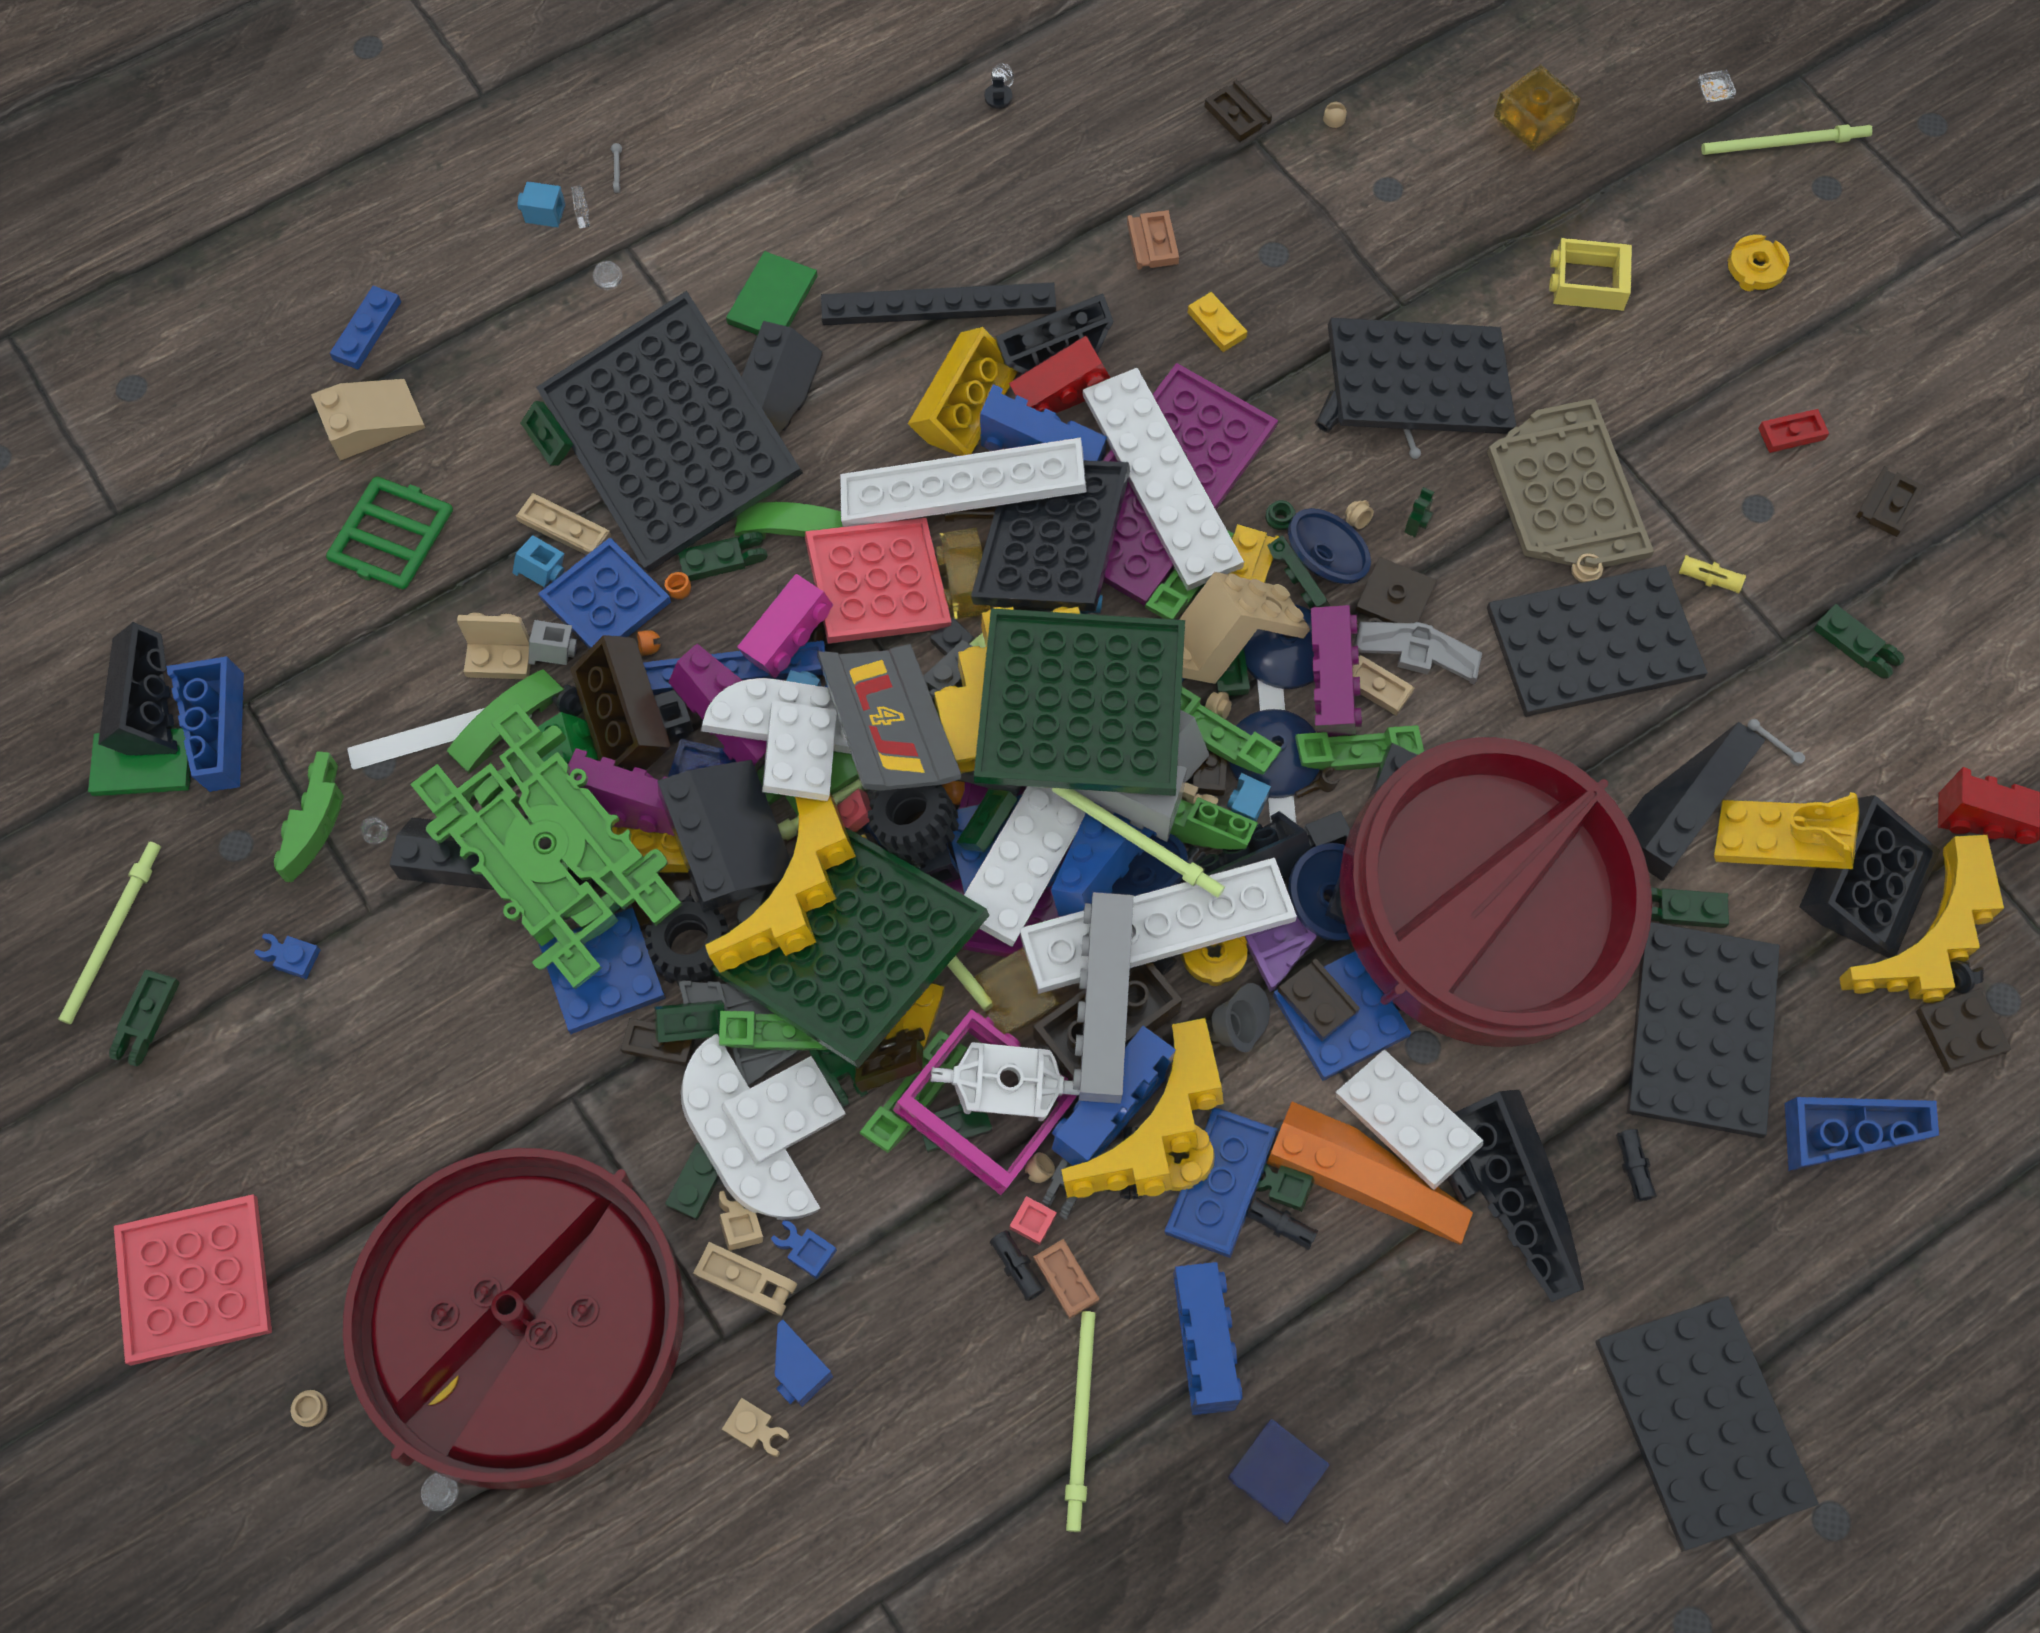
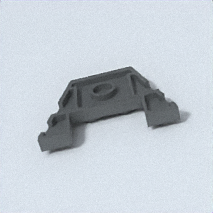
M679 981L684 1004L722 1000L724 1002V1011H755V1014H774L730 984ZM732 1047L737 1068L748 1087L802 1051Z

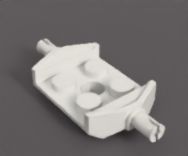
M972 1042L960 1064L954 1066L953 1070L934 1067L931 1069V1082H944L955 1085L965 1114L976 1111L1038 1117V1121H1044L1058 1095H1079V1090H1073V1081H1064V1077L1060 1076L1055 1057L1050 1050ZM1010 1070L1016 1073L1019 1080L1018 1085L1015 1087L1003 1085L1000 1080V1074L1003 1071Z

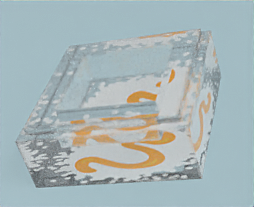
M1727 69L1699 76L1698 83L1707 103L1734 98L1736 89Z
M581 186L571 187L574 211L579 228L589 227L590 218L584 189Z

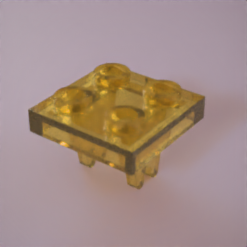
M1024 947L974 977L992 1000L993 1007L985 1012L993 1021L994 1027L1003 1034H1013L1060 1005L1052 990L1038 994Z

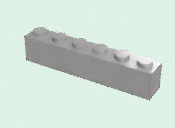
M1093 892L1091 904L1085 903L1083 923L1090 924L1089 936H1083L1081 956H1088L1087 969L1081 968L1079 989H1086L1085 1002H1078L1077 1022H1084L1083 1035H1076L1075 1056H1082L1081 1069L1074 1068L1073 1090H1079V1101L1121 1103L1134 895Z

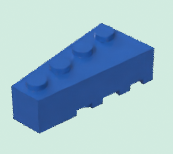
M992 385L980 412L982 447L989 451L1081 438L1084 460L1103 461L1106 454V436L1072 420L1067 424L1063 423L1055 415V412L1046 408L1042 412L1026 405L1027 399L1017 395L1014 400L1001 394L1003 388Z
M227 656L166 666L168 676L172 679L173 688L171 690L173 698L177 702L179 709V724L184 731L186 739L184 740L191 776L209 792L240 787L244 673Z
M1116 812L1113 814L1149 838L1152 835H1157L1156 832L1146 827L1141 830L1131 825L1130 819ZM1085 813L1051 888L1058 916L1062 917L1084 911L1085 903L1091 904L1093 892L1111 894L1113 891L1112 885L1117 879L1123 878L1129 871L1128 865L1136 855L1140 856L1144 850Z
M1142 1026L1125 1047L1121 1103L1078 1101L1073 1109L1074 1112L1068 1120L1063 1118L1053 1130L1052 1135L1055 1138L1052 1150L1072 1166L1088 1162L1100 1156L1165 1082L1176 1049L1145 1026Z
M1796 1097L1785 1102L1788 1171L1916 1143L1939 1136L1937 1101Z
M1217 1262L1176 1266L1173 1277L1192 1415L1235 1411L1240 1400H1242V1387L1235 1369V1364H1237L1236 1346L1234 1342H1231L1229 1328H1232L1231 1311L1229 1307H1225L1223 1293H1227L1225 1273L1219 1272Z

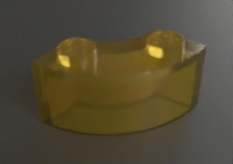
M977 528L940 533L941 546H936L938 565L944 564L948 589L943 591L948 608L952 607L954 619L982 615L983 612L991 609L990 606L973 605L971 599L982 559V549Z

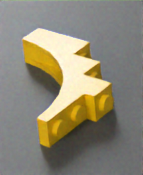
M995 607L994 609H1004V608H1002V607ZM1059 607L1052 611L1080 614L1079 607ZM991 609L982 613L981 628L986 647L973 646L958 652V668L963 687L948 686L934 692L935 708L961 773L971 772L975 769Z
M831 793L828 801L795 797L799 812L798 838L793 857L782 880L770 897L748 919L729 933L705 945L708 956L720 973L736 968L740 964L755 957L765 955L778 947L787 956L816 943L806 912L822 907L836 899L826 869L856 857Z
M1987 835L1955 836L1943 848L1945 864L1943 897L1936 918L1925 936L1917 944L1897 956L1873 964L1850 967L1839 977L1842 990H1854L1857 994L1872 992L1877 988H1887L1889 992H1899L1908 989L1910 1000L1923 999L1925 1003L1944 1000V997L1955 988L1950 962L1956 960L1965 962L1980 948L1975 924H1986L1993 921V918L2004 909Z
M1205 1018L1172 1024L1174 1049L1176 1051L1168 1083L1158 1104L1143 1124L1115 1148L1088 1162L1061 1169L1067 1198L1074 1196L1078 1198L1088 1197L1094 1192L1104 1190L1119 1191L1136 1184L1138 1196H1158L1165 1191L1172 1190L1165 1153H1182L1190 1148L1198 1147L1192 1110H1210L1217 1105L1224 1104L1222 1086Z

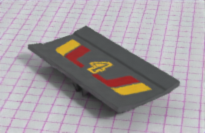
M911 644L890 648L886 651L849 654L818 651L817 657L863 789L882 791L942 785L961 779V772Z

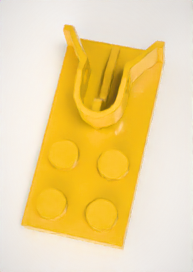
M1850 792L1849 796L1829 803L1722 800L1714 852L1715 861L1853 869L1860 813L1857 794Z

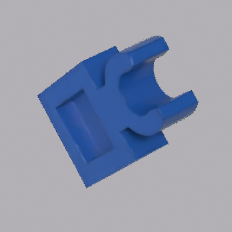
M263 934L262 938L265 942L271 944V948L265 952L256 949L254 953L259 959L265 962L275 960L273 966L276 970L307 980L321 951L317 945L287 936L284 943L281 944L275 936Z
M784 1220L782 1225L786 1230L790 1231V1236L786 1240H780L773 1235L771 1238L772 1242L779 1249H791L792 1251L787 1257L788 1260L817 1279L836 1253V1247L808 1228L801 1237L798 1235L794 1224Z

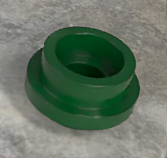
M1278 500L1267 508L1265 519L1267 524L1273 529L1286 530L1296 511L1289 502ZM1277 515H1283V516L1285 517V519H1280V518H1277L1276 516H1277Z

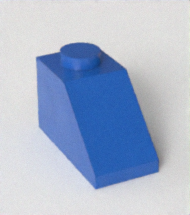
M782 1319L777 1324L775 1377L780 1385L776 1390L789 1404L796 1400L803 1407L833 1378V1375L826 1365Z

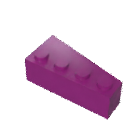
M1349 605L1311 608L1312 647L1314 651L1313 673L1315 682L1314 702L1317 714L1315 715L1317 733L1327 732L1328 737L1356 735V727H1362L1361 708H1355L1354 696H1361L1360 676L1353 677V665H1359L1358 646H1352L1351 634H1358L1357 615H1350Z
M696 644L677 661L669 679V684L693 713H698L704 719L706 710L713 699L725 688L743 680L700 645ZM710 733V735L715 734L724 745L723 751L731 760L735 759L737 762L752 760L756 772L765 764L767 741Z
M575 749L568 764L570 767L569 776L574 769H582L586 773L588 782L581 788L588 789L608 814L619 817L620 821L615 823L613 827L640 829L647 833H668V835L674 836L658 794V779L653 778V776L647 773V770L634 767L633 771H629L615 766V760L602 757L601 761L586 757L587 751ZM578 776L576 780H580L582 776Z

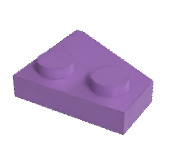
M1296 918V922L1245 936L1246 946L1270 992L1276 989L1316 940L1317 935L1308 930L1298 918Z

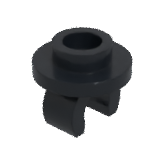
M992 77V85L985 90V102L992 108H1005L1012 102V91L1007 85H1004V77Z
M565 685L558 698L556 696L551 698L559 712L576 717L583 711L576 686Z
M1959 960L1950 962L1955 983L1954 991L1964 994L1970 992L1975 984L1983 982L1984 968L1979 967L1971 970L1970 962Z

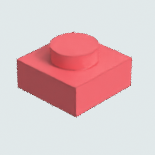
M859 788L837 805L844 826L855 833L870 821L868 818V811L872 810L867 793Z
M1026 1196L1010 1224V1230L1041 1245L1057 1216V1212Z

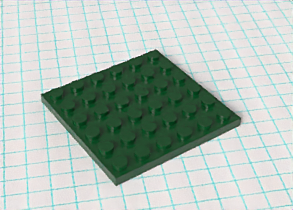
M991 608L974 783L1176 796L1185 620Z
M845 827L856 857L826 869L836 899L822 907L806 912L816 943L787 956L778 947L765 955L755 957L736 968L728 969L721 973L715 965L711 969L716 976L859 1068L990 915L982 905Z

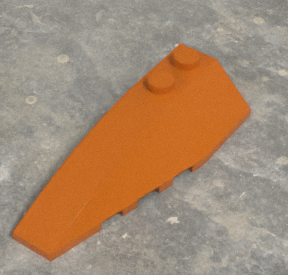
M1291 1101L1267 1161L1268 1165L1278 1169L1283 1165L1314 1177V1184L1454 1243L1462 1244L1473 1214L1470 1209L1439 1187L1433 1190L1406 1163L1357 1128Z

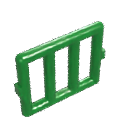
M376 476L372 478L327 551L326 558L332 563L356 571L358 577L367 581L373 578L396 588L406 589L452 514L453 507L447 502L423 494L419 487L411 484L409 487H405ZM381 490L434 510L437 514L430 526L372 503ZM366 514L423 536L414 551L360 530L357 527ZM352 539L404 559L408 563L402 573L397 575L342 552L349 540Z

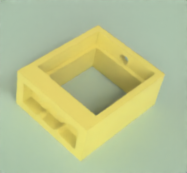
M1561 238L1558 249L1552 250L1550 267L1555 268L1549 284V291L1554 292L1553 304L1624 311L1631 294L1632 245ZM1566 263L1612 267V288L1565 283Z

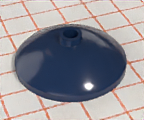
M1315 508L1301 510L1291 519L1288 526V537L1291 547L1298 559L1311 572L1327 581L1340 584L1356 583L1362 580L1369 572L1371 567L1369 549L1359 533L1346 521L1330 512Z
M1296 604L1294 605L1301 610L1304 615L1303 619L1310 628V631L1304 638L1293 636V638L1288 639L1283 634L1257 629L1244 646L1246 666L1249 673L1262 683L1275 688L1297 689L1314 682L1311 610Z
M1266 709L1248 715L1236 725L1251 736L1254 732H1257L1269 741H1279L1283 745L1281 746V752L1264 775L1252 772L1228 761L1229 768L1237 781L1241 773L1271 786L1268 798H1286L1295 795L1296 791L1312 784L1316 779L1320 769L1301 766L1295 739L1296 734L1317 733L1305 719L1286 710Z
M1170 834L1167 842L1158 838L1157 835L1150 837V839L1188 863L1186 848L1176 836ZM1144 851L1140 856L1136 855L1128 865L1129 871L1126 875L1115 881L1112 885L1113 891L1111 894L1138 896L1177 885L1181 882L1183 875Z
M1327 843L1308 850L1294 864L1289 877V897L1297 918L1308 930L1324 939L1346 941L1350 940L1346 925L1325 915L1329 902L1323 897L1325 892L1330 896L1331 900L1340 875L1345 845Z

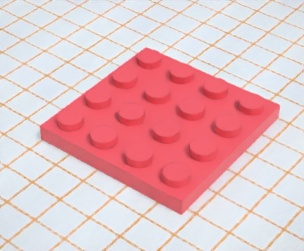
M927 518L805 532V541L815 586L824 591L833 604L829 615L823 621L828 644L934 631L951 626L952 621Z
M254 1194L114 1226L126 1364L131 1366L272 1333L258 1198Z

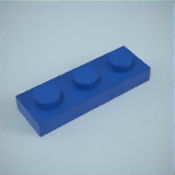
M372 286L329 353L332 360L359 370L400 305L399 295Z

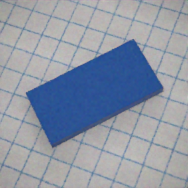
M1214 1107L1204 1129L1208 1133L1214 1149V1167L1205 1181H1200L1198 1184L1193 1185L1192 1189L1180 1190L1165 1228V1234L1231 1258L1257 1190V1185L1262 1177L1264 1167L1278 1135V1129Z

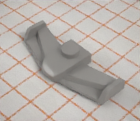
M1360 622L1358 634L1355 636L1353 645L1358 646L1359 653L1400 654L1397 667L1427 675L1431 669V664L1434 663L1475 685L1482 652L1434 629L1432 625L1420 622Z

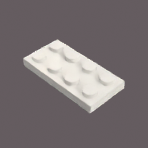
M1385 1049L1336 1091V1098L1433 1190L1483 1146V1139Z

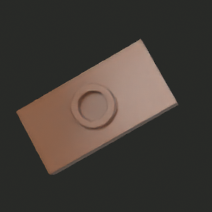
M1064 1239L1033 1256L1035 1263L1069 1319L1099 1302L1098 1295Z

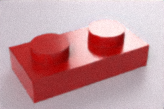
M1818 409L1762 421L1758 427L1769 453L1823 441L1829 435V431Z

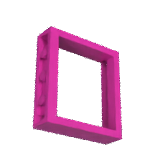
M971 1009L897 1101L893 1111L993 1190L1002 1195L1077 1095H1058L1056 1101L1059 1103L1007 1171L915 1100L931 1079L932 1067L940 1068L968 1032L985 1044L1021 1046L1014 1036L1009 1033L1003 1034L995 1028L993 1021L988 1016L985 1019L982 1015Z

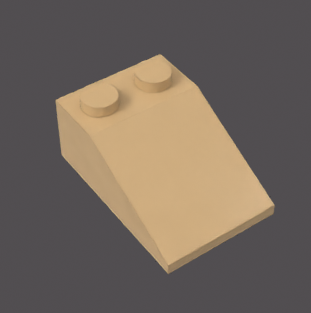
M405 379L340 383L311 394L329 440L340 461L425 428Z

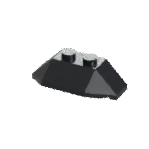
M1102 293L995 336V340L1005 366L1025 374L1085 336L1098 355L1108 330H1110L1114 321Z

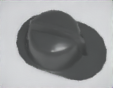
M1254 983L1243 985L1229 1001L1219 1005L1214 1010L1212 1015L1213 1029L1209 1035L1211 1041H1219L1225 1047H1235L1240 1052H1249L1268 1026L1270 1018L1269 1001L1266 993L1260 986Z

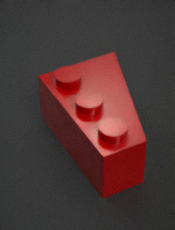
M1085 336L1016 378L1009 385L1016 396L1018 395L1028 400L1027 406L1040 412L1046 408L1058 413L1085 402L1083 389L1111 377Z
M1962 767L1939 792L1938 828L1949 829L1955 834L1975 833L1987 835L1988 839H2014L2020 844L2036 843L2040 840V792L2017 784H2013L2011 788L1997 784V778L1989 775L1983 780L1971 776V769Z

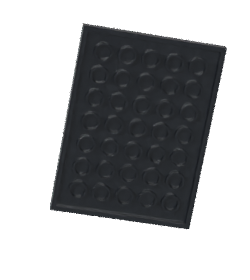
M687 290L536 387L550 412L572 441V449L643 568L648 573L803 474Z

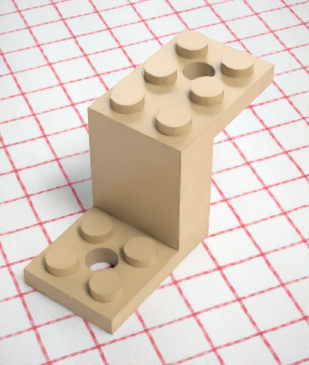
M1214 572L1179 619L1185 620L1182 678L1216 684L1257 629L1304 638L1310 631V628L1303 619L1304 615L1301 610L1294 605L1289 597V591L1279 584L1272 585L1257 579L1241 578L1235 574L1228 575Z

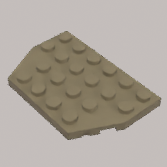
M1595 398L1539 409L1531 414L1530 418L1518 428L1514 427L1508 432L1506 437L1497 440L1489 447L1487 454L1524 556L1572 566V564L1577 563L1581 555L1591 553L1599 558L1586 557L1580 562V565L1592 568L1597 567L1599 563H1602L1604 568L1652 557L1654 553L1653 547Z

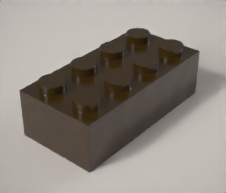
M603 635L570 669L599 761H601L602 757L615 760V766L629 771H633L634 767L647 770L671 747L635 638Z
M1152 962L1132 967L1129 970L1125 1047L1142 1026L1154 1032L1179 1014L1183 1000ZM1086 989L1033 1026L1034 1040L1041 1049L1052 1052L1059 1072L1068 1078L1067 1081H1073L1074 1068L1081 1069L1082 1056H1075L1076 1035H1083L1084 1022H1077L1078 1002H1085Z

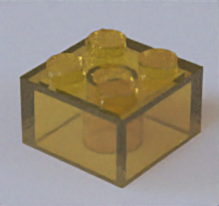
M1540 64L1500 93L1494 117L1534 151L1574 122L1581 98Z

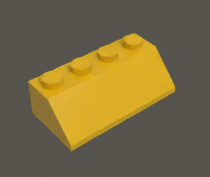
M983 327L960 332L908 422V425L928 444L957 456L972 454L981 438L980 412L992 385L1003 388L1001 394L1005 395L1010 387L1009 383L1013 381L1017 374V371L1005 366L996 340Z

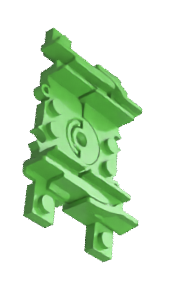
M516 703L491 722L493 727L511 747L499 756L505 765L504 768L497 771L490 763L457 788L441 767L436 764L410 785L436 815V818L426 826V831L432 839L440 844L452 836L461 847L460 856L464 860L472 854L478 855L479 862L471 870L475 874H482L504 901H512L504 906V915L511 921H517L522 917V924L542 947L556 937L558 942L532 961L534 966L539 970H543L553 962L573 988L577 989L602 969L583 944L615 925L619 920L615 917L614 913L620 907L624 910L636 901L651 921L658 925L682 904L657 874L668 863L665 856L658 849H653L643 857L631 842L630 830L627 829L619 835L613 833V825L619 822L620 819L617 815L608 814L588 789L581 788L588 782L586 773L582 769H574L569 776L570 767L558 752L545 762L542 760L544 756L566 740L563 732L557 726H551L542 733L520 705ZM578 776H582L580 780H576ZM516 785L522 791L520 798L512 790ZM477 801L482 806L479 812H476L473 808ZM520 807H522V809L528 816L527 819H525L523 815L519 812L518 809ZM544 838H549L552 842L550 848L541 849L540 841ZM571 869L581 880L593 879L606 894L600 898L587 881L579 886L568 870ZM516 909V912L511 915L510 911ZM572 918L583 930L574 933L564 920Z

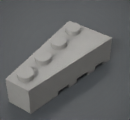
M1177 765L1176 796L1092 790L1076 791L1101 805L1102 808L1111 814L1116 812L1130 819L1131 825L1141 830L1146 827L1156 832L1158 838L1167 842L1184 793L1187 767Z

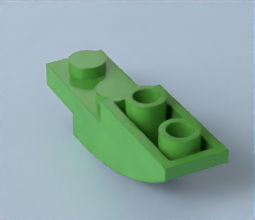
M316 752L314 763H311L308 769V779L310 782L307 792H304L302 795V810L290 809L288 820H285L282 824L281 836L283 841L281 849L275 854L274 867L285 882H293L313 861L325 844L340 812L344 795L334 783L338 765L328 752Z
M1199 797L1195 804L1181 799L1170 834L1176 836L1181 842L1202 847L1231 850L1246 849L1258 822Z

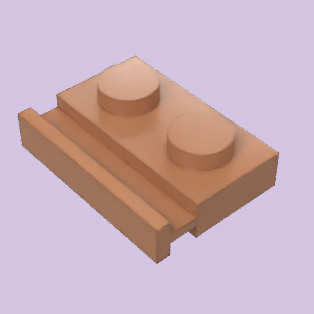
M1169 210L1140 214V217L1132 218V215L1127 216V226L1137 270H1141L1143 266L1155 268L1179 264V253Z

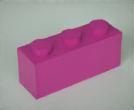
M795 574L737 648L748 661L776 678L781 671L788 667L791 658L798 649L808 642L810 634L817 625L827 618L833 604L824 591L798 574Z

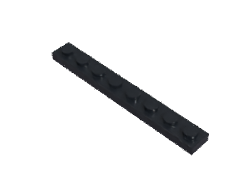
M1050 282L821 294L823 325L1050 314L1056 311L1055 284Z

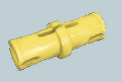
M1688 555L1685 556L1679 571L1681 575L1684 574L1704 581L1706 586L1711 587L1713 584L1738 594L1746 578L1744 574L1742 575L1719 567V563L1713 562V564L1691 558Z

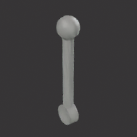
M614 143L611 146V151L614 153L613 189L614 193H621L619 154L622 152V146L619 143Z
M1404 429L1411 449L1409 456L1412 459H1418L1421 456V450L1416 447L1410 429Z
M1757 719L1748 721L1747 726L1749 729L1757 731L1790 756L1793 765L1799 766L1805 761L1803 753L1792 751L1762 728Z

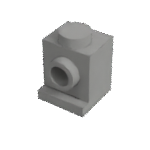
M534 620L529 640V664L535 665L536 661L567 665L568 657L575 658L577 639H572V625Z

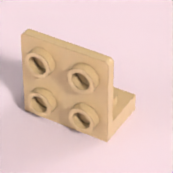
M481 613L458 615L457 623L468 643L464 665L466 677L525 679L529 676L531 666L529 664L530 637L520 617L512 614H501L500 616H485Z

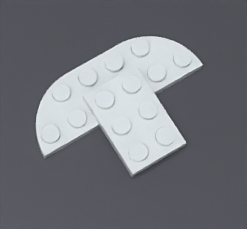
M768 678L740 681L725 688L713 699L706 710L701 728L703 732L767 741L762 792L828 801L833 751L851 754L828 687Z
M718 1034L713 1035L695 1051L686 1067L681 1085V1103L690 1128L722 1183L732 1197L743 1207L754 1213L758 1212L766 1216L775 1217L777 1220H794L818 1212L820 1207L787 1153L786 1148L843 1118L846 1114L812 1056L749 1088L725 1046H719Z

